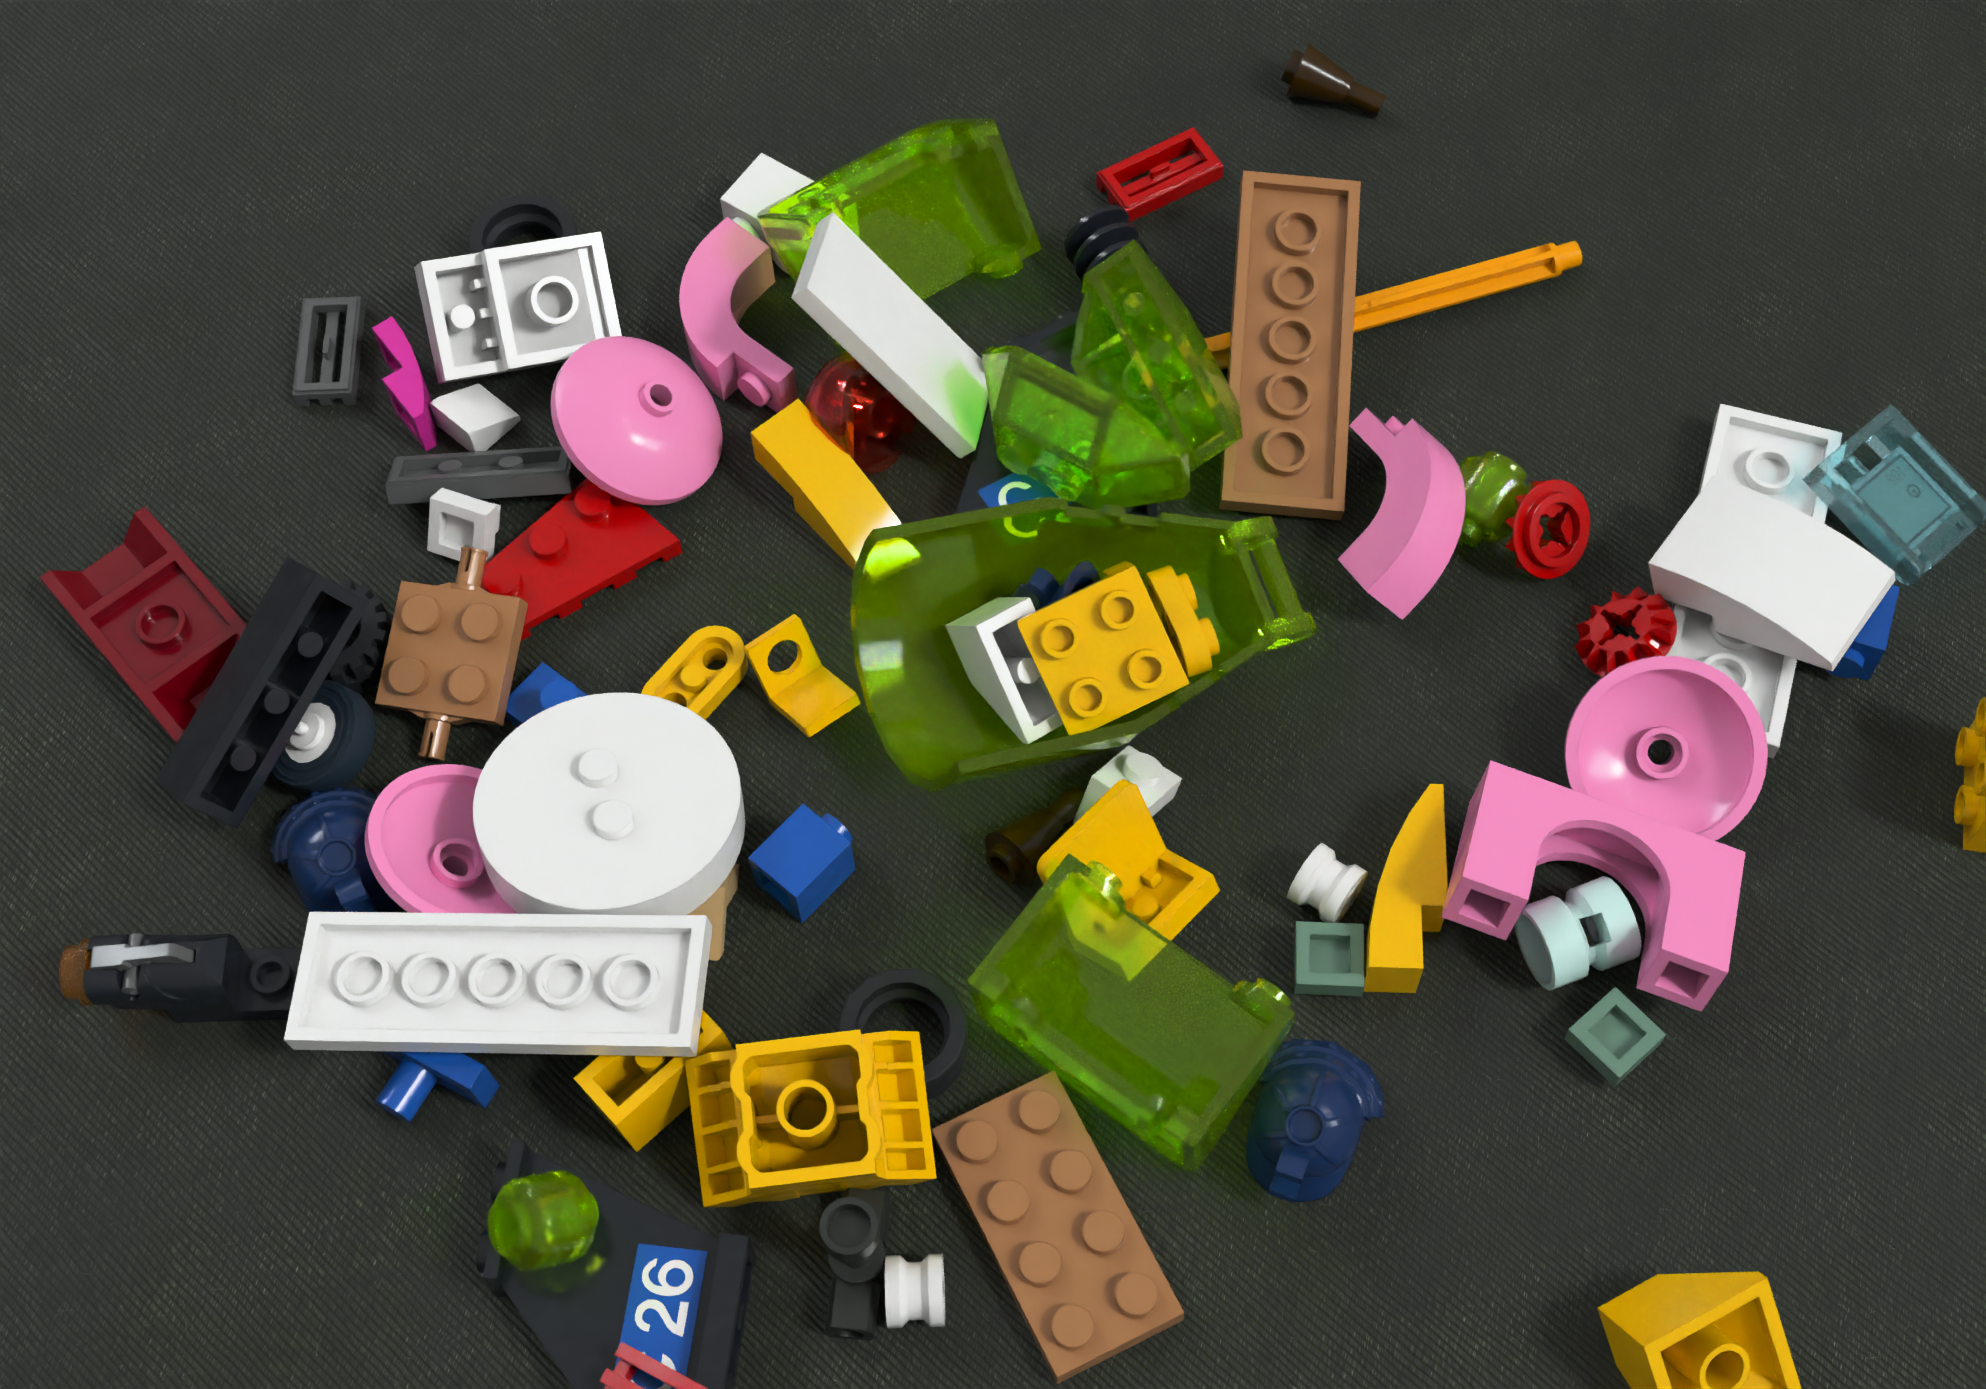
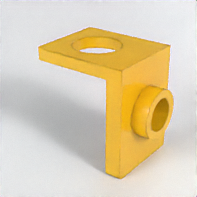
M795 614L744 646V651L770 704L808 737L813 736L861 703L854 690L821 664L801 619ZM781 641H795L798 653L794 663L784 671H771L768 666V656L771 649Z

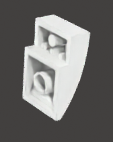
M601 232L484 249L480 253L422 261L414 267L438 384L565 362L576 350L591 341L604 337L622 336Z
M1712 476L1648 562L1654 593H1660L1665 600L1712 615L1715 632L1830 671L1834 670L1896 580L1895 571L1840 532L1775 498L1716 476Z

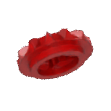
M1557 479L1532 481L1527 494L1514 497L1518 508L1516 515L1504 520L1513 528L1512 537L1505 547L1516 554L1515 567L1530 573L1532 577L1553 579L1570 571L1583 555L1590 533L1589 509L1581 492L1567 481ZM1541 517L1550 518L1546 527L1550 532L1549 536L1552 540L1541 539L1544 531L1539 524Z
M1639 586L1626 596L1612 591L1611 601L1600 607L1590 604V619L1576 625L1580 640L1574 647L1587 669L1595 675L1603 677L1610 671L1631 661L1646 657L1666 656L1672 648L1677 635L1676 616L1660 593L1649 595ZM1620 624L1628 628L1633 626L1638 639L1635 640L1631 636L1625 637L1621 634L1615 636L1613 628Z

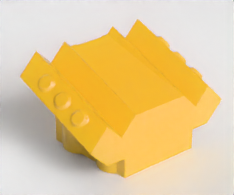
M860 1029L736 1044L735 1050L710 1052L685 1060L703 1208L736 1207L752 1202L784 1201L800 1198V1196L836 1191L844 1192L847 1188L870 1190L888 1185H913L937 1179L919 1032L882 1031L862 1034Z

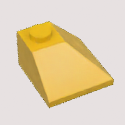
M1759 1271L1657 1274L1597 1308L1616 1366L1631 1389H1802L1768 1278Z

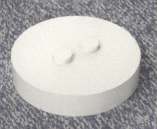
M602 693L578 697L550 707L528 719L501 742L486 762L480 774L473 800V823L487 874L502 899L518 914L688 915L718 890L735 865L744 839L745 811L740 776L734 756L723 737L705 719L686 707L660 697L637 693Z

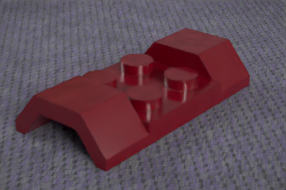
M144 506L134 513L123 544L83 571L50 570L42 575L40 579L138 700L177 744L247 625Z

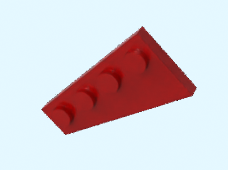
M586 478L572 490V493H568L485 564L480 588L491 594L519 597L528 603L521 637L522 641L531 636L530 629L556 615L560 619L582 608L581 601L609 585L617 589L637 578L636 571L659 558L666 562L683 553L680 540L638 504L615 497Z

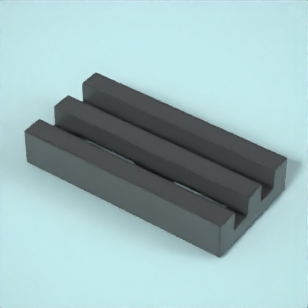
M361 296L303 298L292 391L297 407L309 406L310 399H318L321 406L333 405L334 398H342L344 405L356 404L366 310ZM347 311L340 382H335L342 312ZM319 312H327L320 382L312 383Z

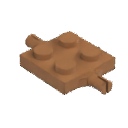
M461 547L455 583L449 582L435 586L401 581L375 704L387 709L412 712L426 720L420 750L417 754L418 757L445 762L444 757L451 725H461L470 722L499 726L504 724L528 603L519 597L491 594L480 588L486 557L488 556V552L482 549Z

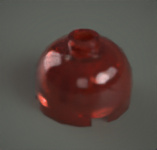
M848 352L836 355L826 362L812 380L805 395V406L808 408L813 424L828 440L840 450L849 454L863 473L867 474L884 472L899 459L903 451L891 450L902 431L912 434L917 419Z

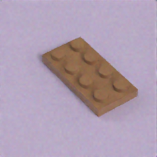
M1055 1070L931 1129L932 1138L1057 1384L1184 1320V1311Z

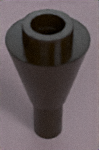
M1309 43L1305 53L1296 49L1293 51L1281 79L1282 82L1290 85L1286 96L1341 105L1344 102L1376 117L1386 97L1384 94L1354 82V78L1311 43Z
M1071 786L1047 808H1041L987 834L985 837L986 861L994 874L1008 883L1015 882L1020 885H1030L1038 874V860L1060 838L1064 827L1075 818L1085 793L1080 788Z

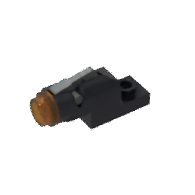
M133 933L98 935L84 938L79 945H68L65 947L60 960V985L66 999H79L84 1006L112 1005L117 1009L124 1010L166 1009L177 1023L288 1020L302 947L243 949L235 936L231 934L178 935Z

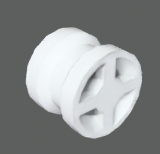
M1321 843L1311 852L1298 871L1289 888L1287 898L1299 906L1310 904L1319 911L1320 919L1324 922L1338 923L1358 896L1366 881L1368 872L1356 864L1349 866L1342 864L1336 860L1335 851Z
M943 1253L928 1254L921 1262H907L901 1255L885 1256L887 1328H902L909 1320H924L930 1327L945 1326Z

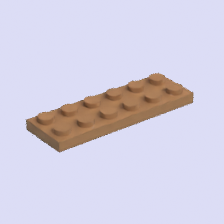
M1243 170L1239 193L1219 509L1341 521L1345 510L1361 181Z

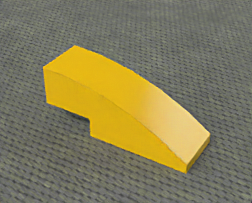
M799 399L750 432L755 459L793 497L795 511L871 589L919 555L917 545L875 486L833 435Z
M1429 784L1408 814L1390 849L1377 887L1364 946L1365 987L1363 992L1416 993L1424 969L1422 932H1440L1444 921L1441 915L1448 891L1443 784Z

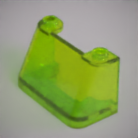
M994 118L940 119L921 125L778 200L757 214V219L766 240L795 284L797 283L817 223L834 212L922 300L971 273H990L993 279L1010 276L1024 267L1022 260L1042 249ZM830 336L839 351L848 353Z
M1068 853L967 980L976 1012L990 1028L1048 1072L1055 1070L1060 1081L1170 1162L1194 1174L1212 1151L1295 1023V1012L1289 1008L1291 1001L1278 987L1262 978H1257L1253 984L1245 980H1239L1235 986L1127 911L1125 901L1118 892L1123 884L1111 870L1095 860H1090L1085 865Z

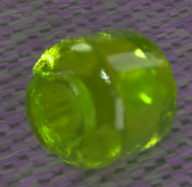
M1485 451L1483 456H1467L1459 464L1464 480L1466 506L1462 530L1458 540L1474 547L1478 546L1481 540L1492 543L1502 542L1513 530L1504 520L1516 515L1518 508L1514 497L1529 492V486L1525 482L1527 474L1516 462L1497 452Z
M553 1170L512 1179L501 1188L494 1204L491 1206L487 1220L488 1235L497 1253L519 1270H541L574 1262L587 1253L595 1237L599 1210L595 1198L583 1181L569 1171Z

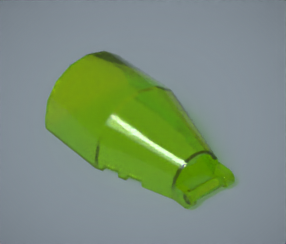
M1044 497L872 529L864 541L853 571L850 620L855 665L867 710L887 754L909 782L934 793L1107 752L1132 741L1261 652L1294 645L1311 638L1318 632L1311 612H1303L1274 541L1278 538L1279 534L1272 517L1262 516L1237 522L1161 512L1158 517L1127 514L1125 513V507L1105 504L1101 510L1068 506V499ZM1249 550H1252V553L1259 567V570L1261 572V575L1263 577L1271 600L1278 614V618L1274 617V614L1267 600V597L1265 595V592L1263 590L1255 567L1248 553ZM1125 560L1136 566L1144 585L1145 573L1168 565L1174 569L1177 576L1186 573L1197 598L1198 609L1194 610L1198 620L1205 617L1209 618L1218 639L1220 653L1211 656L1212 670L1189 677L1188 681L1190 684L1103 726L1078 734L1068 735L1064 725L1029 744L1022 743L971 684L945 627L950 622L997 597H1011L1021 582L1023 584L1027 583L1037 567L1051 573L1059 583V586L1062 585L1070 572L1079 563L1084 561L1093 564L1101 580L1105 578L1102 571Z

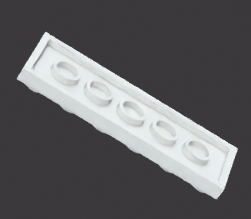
M1720 404L1712 429L1698 495L1712 476H1716L1775 498L1825 523L1842 433ZM1673 602L1672 610L1677 620V635L1672 648L1666 656L1684 657L1703 662L1723 672L1744 690L1758 711L1766 734L1768 757L1774 758L1780 747L1797 659L1717 633L1714 630L1712 615Z
M309 912L284 1041L293 1050L697 1057L713 926L707 915Z

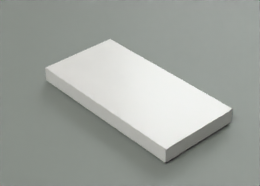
M834 212L830 213L817 223L791 298L951 452L961 459L976 450L994 380V371Z

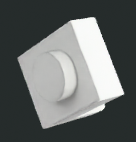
M1128 745L1091 776L1073 823L1075 824L1113 785L1122 779L1137 785L1153 817L1174 798L1182 778L1163 767L1153 756L1139 752Z

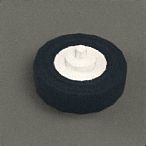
M323 681L272 768L275 777L281 783L306 795H310L314 791L332 790L336 787L343 788L347 786L363 769L373 748L376 732L373 711L359 693L337 682Z

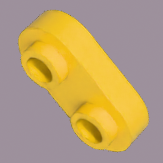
M1170 565L1145 573L1144 578L1147 592L1187 678L1212 670L1211 656L1220 653L1218 639L1209 618L1205 617L1198 620L1194 610L1198 609V603L1188 575L1184 573L1177 576Z
M707 626L697 630L648 680L641 694L660 697L684 705L706 720L741 682L747 672L748 660L741 637L735 631L724 626ZM715 660L726 662V665L719 670L706 668L709 663Z

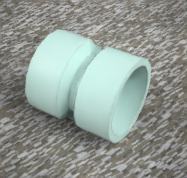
M1605 876L1571 888L1566 892L1565 902L1552 895L1525 905L1514 925L1520 950L1527 966L1539 984L1549 991L1583 979L1588 975L1589 965L1597 970L1604 971L1637 958L1641 952L1640 931L1629 901L1620 887L1611 878Z

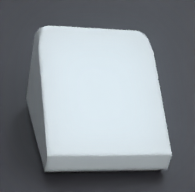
M479 383L439 396L429 404L437 426L470 452L487 451L521 421L520 416Z

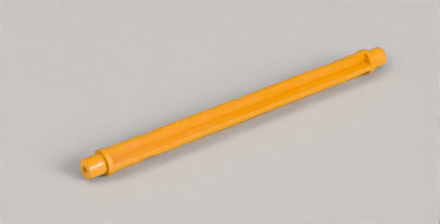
M1576 241L1559 245L1550 242L1531 249L1355 297L1353 333L1559 277L1562 271L1581 266V249ZM1230 332L1166 350L1153 352L1151 358L1133 362L1131 368L1136 386L1140 389L1160 383L1164 387L1176 382L1227 369Z

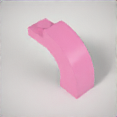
M726 217L694 250L682 276L679 304L688 350L697 373L709 389L721 400L725 401L739 388L744 396L757 406L765 404L778 413L799 399L794 368L753 340L738 326L743 314L750 305L775 283L770 246Z
M1365 408L1349 426L1382 460L1386 470V490L1382 504L1372 522L1338 558V561L1368 594L1403 620L1437 582L1456 548L1465 515L1466 497L1464 480L1454 456L1413 418L1406 425L1402 424L1394 416L1386 423H1383L1370 410Z

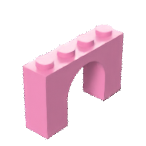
M1490 760L1469 802L1441 917L1506 940L1529 900L1536 866L1551 861H1575L1593 866L1620 882L1631 893L1642 911L1646 932L1636 988L1702 1012L1729 971L1746 852Z

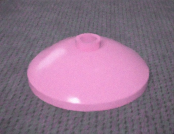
M626 336L604 337L591 341L576 350L557 373L550 401L551 416L556 435L565 453L577 469L602 490L615 497L637 504L665 505L678 502L692 495L713 474L721 456L723 442L722 425L716 404L699 376L684 361L670 351L639 338Z
M1654 656L1634 660L1619 666L1599 679L1577 705L1568 726L1564 746L1565 770L1572 790L1714 841L1720 839L1736 827L1756 802L1765 779L1768 759L1767 740L1763 723L1754 704L1744 690L1735 681L1716 668L1700 661L1677 656ZM1656 740H1665L1671 747L1669 759L1661 764L1653 763L1648 757L1649 746Z
M457 764L421 767L393 780L376 799L365 828L367 859L375 878L384 891L408 913L518 914L502 899L494 888L487 874L475 834L473 800L483 769Z

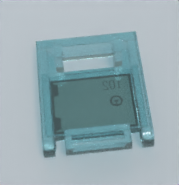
M1892 404L1886 407L1802 479L1876 558L1895 571V578L1901 584L1908 586L1918 581L1925 572L1934 567L1986 520V501ZM1864 443H1867L1882 459L1869 472L1854 455L1850 456Z

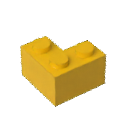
M702 1009L697 1056L710 1052L734 1050L722 1029ZM599 1055L576 1075L574 1080L597 1109L631 1147L638 1152L690 1106L685 1060L694 1057Z

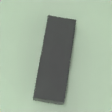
M562 446L396 456L393 460L385 489L389 505L430 502V497L441 488L476 499L572 493L577 467L569 459Z

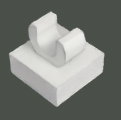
M441 488L430 497L427 551L460 561L461 547L466 546L471 549L474 547L488 552L485 564L494 557L495 534L499 531L501 505Z

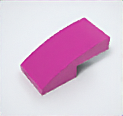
M391 316L372 327L384 361L393 371V373L382 380L395 413L427 452L436 446L437 441L436 421L429 405L431 397L412 347L403 330Z

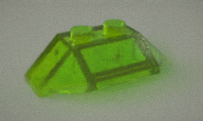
M1132 240L1085 273L1082 293L1085 295L1077 318L1071 365L1120 460L1125 463L1192 472L1243 438L1240 405L1189 310L1142 247L1135 240Z
M1017 345L1001 346L999 348L989 346L981 354L997 458L1010 471L1019 475L1026 474L1050 487L1063 500L1069 502L1076 501L1094 512L1184 499L1191 491L1189 451L1175 440L1168 442L1153 423L1118 397Z

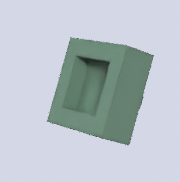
M1296 921L1294 930V994L1362 997L1365 987L1364 924Z
M1614 987L1568 1029L1564 1040L1615 1087L1661 1045L1666 1034L1620 990Z

